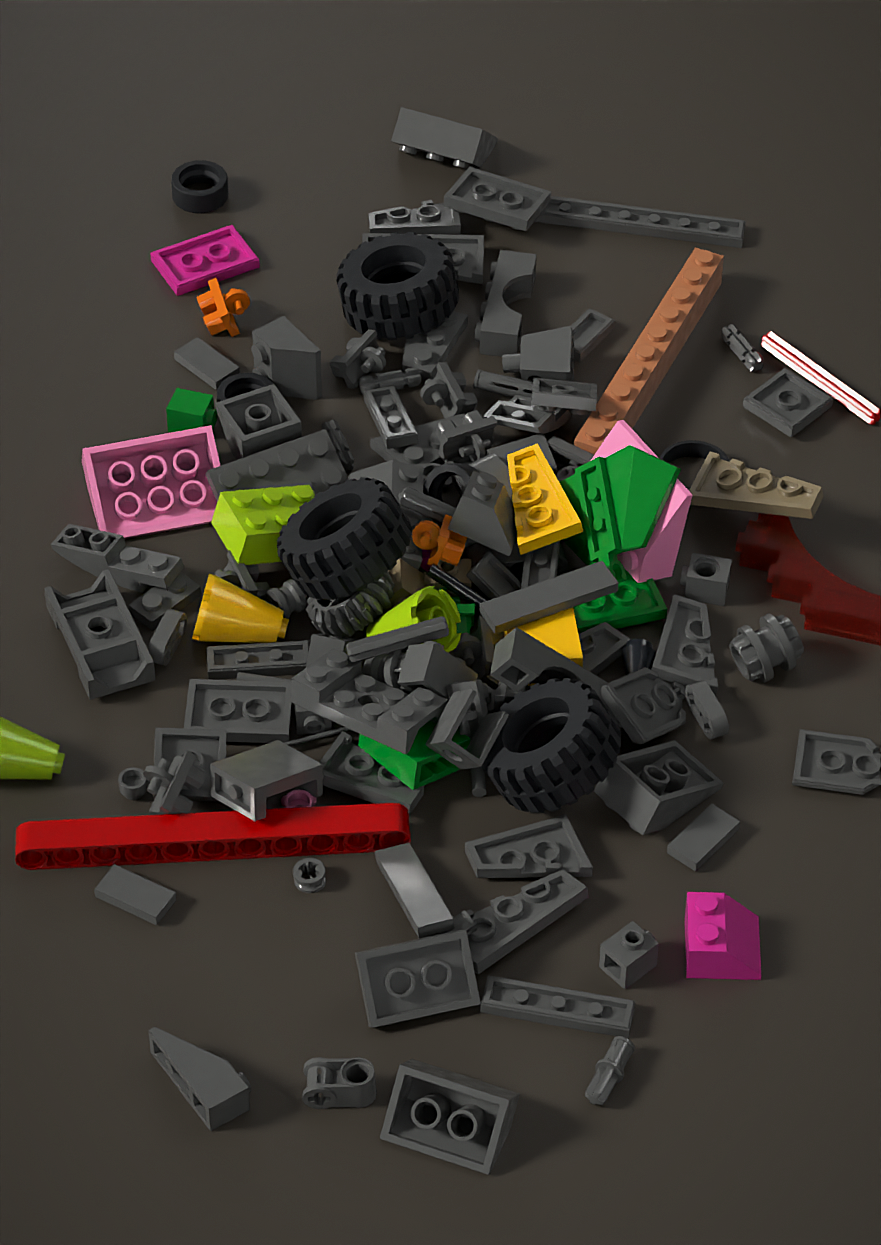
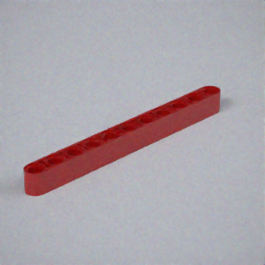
M376 803L266 809V818L257 821L251 820L238 811L29 821L20 824L16 828L15 861L21 868L42 870L113 866L114 864L119 866L369 853L411 842L408 808L400 803Z

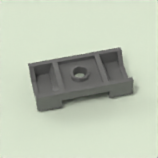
M109 569L101 572L91 588L64 595L51 586L44 588L46 607L56 628L61 630L78 666L79 678L90 700L155 681L154 661ZM102 626L106 630L102 632H94L91 629H93L94 627Z
M332 649L291 678L290 702L403 754H407L410 751L419 728L429 721L437 723L448 703V699L436 695L430 690L418 687L410 694H407L401 689L393 688L369 675H364L361 673L362 661L352 663L345 652Z

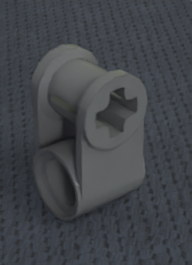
M318 1057L312 1058L304 1064L303 1073L307 1077V1087L303 1090L302 1100L308 1107L314 1109H326L329 1107L362 1108L372 1104L376 1099L377 1089L374 1065L365 1058L328 1059Z

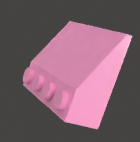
M619 420L591 460L599 456L606 458L628 445L634 446L655 457L657 456L624 420ZM678 478L647 546L617 555L625 570L629 572L637 583L647 582L651 578L657 580L672 577L692 499V494Z
M211 425L82 449V465L99 530L123 535L124 539L211 523L217 500L205 474L207 470L221 466Z

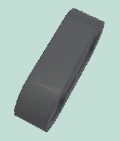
M170 608L165 612L148 646V651L155 664L163 666L169 664L185 633L187 613Z
M703 680L687 685L685 695L688 706L707 738L711 740L727 735L729 732L727 716L707 682Z

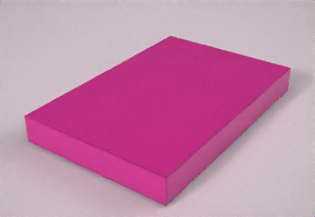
M233 225L150 253L151 262L177 296L208 286V281L217 278L218 282L260 268L259 258Z

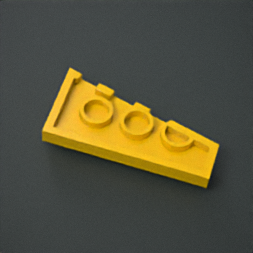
M538 443L508 454L507 460L520 555L583 532L582 523Z

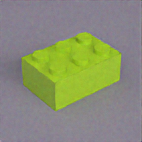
M310 485L220 492L211 523L225 547L231 551L238 564L252 565L282 562L277 550V540L280 537V531L284 525L288 524L289 517L300 510L299 507L315 498V493Z

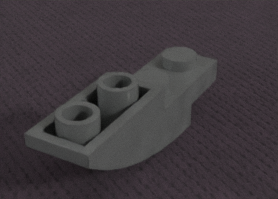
M68 524L51 543V547L55 552L79 568L96 577H99L102 571L109 569L116 585L141 593L149 585L167 589L185 568L181 557L127 546L123 535Z

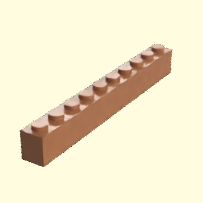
M694 248L596 404V411L591 412L574 439L575 446L595 455L617 421L624 420L633 429L722 282L723 255Z

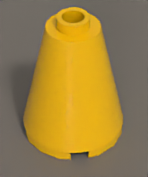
M209 574L192 640L204 642L272 643L277 641V637L284 639L289 619L283 618L284 610L216 575Z

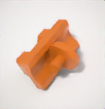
M217 278L209 280L210 291L196 297L205 315L203 319L206 327L212 336L226 329L231 337L240 334L233 314L242 315L249 307L250 298L248 293L242 289L232 288L228 293L224 294L221 291Z
M445 514L441 528L429 520L421 521L414 527L412 532L414 544L420 549L431 550L427 565L431 566L433 563L438 565L439 560L455 566L458 565L467 537L448 529L452 516Z

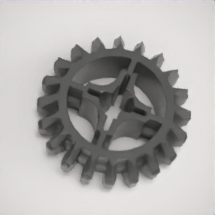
M387 570L377 582H371L367 585V588L361 591L356 590L350 596L344 598L338 596L335 600L328 601L309 597L306 610L313 625L322 633L341 638L346 634L352 636L357 630L363 631L364 627L369 623H373L377 616L383 615V608L391 604L389 599L395 594L393 591L395 584Z

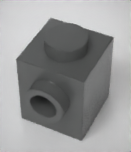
M632 921L600 944L599 968L622 988L626 989L657 966L659 943L651 932L643 930Z

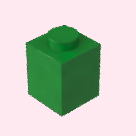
M176 388L166 408L167 427L170 433L210 425L214 428L217 423L218 414L216 409H214V398L211 394Z

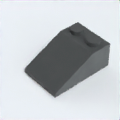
M674 740L617 756L614 767L609 768L608 776L603 782L599 781L594 792L604 800L608 808L622 816L634 831L645 835L665 829L720 790L724 783Z

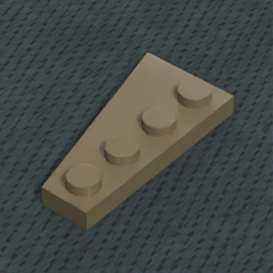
M711 451L689 489L692 494L690 505L813 519L824 497L821 486L789 476L778 478L772 476L771 470L760 467L756 471L745 467L744 462L733 458L730 462L722 460L719 454Z

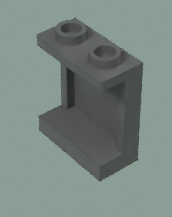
M279 740L210 764L211 796L253 821L266 818V798L294 787L305 790L314 797L323 794V764Z

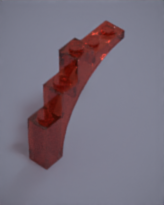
M759 513L757 521L749 520L745 533L739 532L735 551L741 552L739 566L769 572L767 582L773 584L771 597L800 603V615H805V630L881 646L880 595L851 585L825 569L802 545L794 532L789 516Z

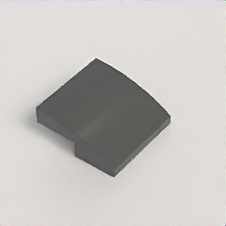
M515 395L509 402L498 400L483 417L494 416L498 422L497 425L535 433H549L564 425L572 417V413L567 408L558 407L556 411H542L537 409V405H531V397Z

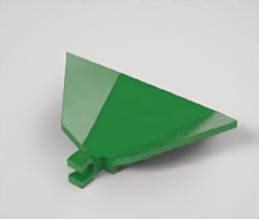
M631 445L606 458L599 456L576 468L574 475L559 483L582 523L583 532L562 540L587 566L603 561L618 581V584L627 580L625 569L618 560L617 555L647 546L681 468Z

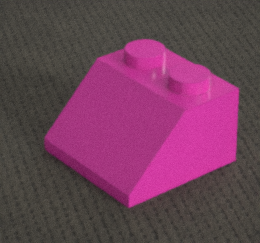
M687 892L685 909L686 978L761 980L759 917L725 893Z

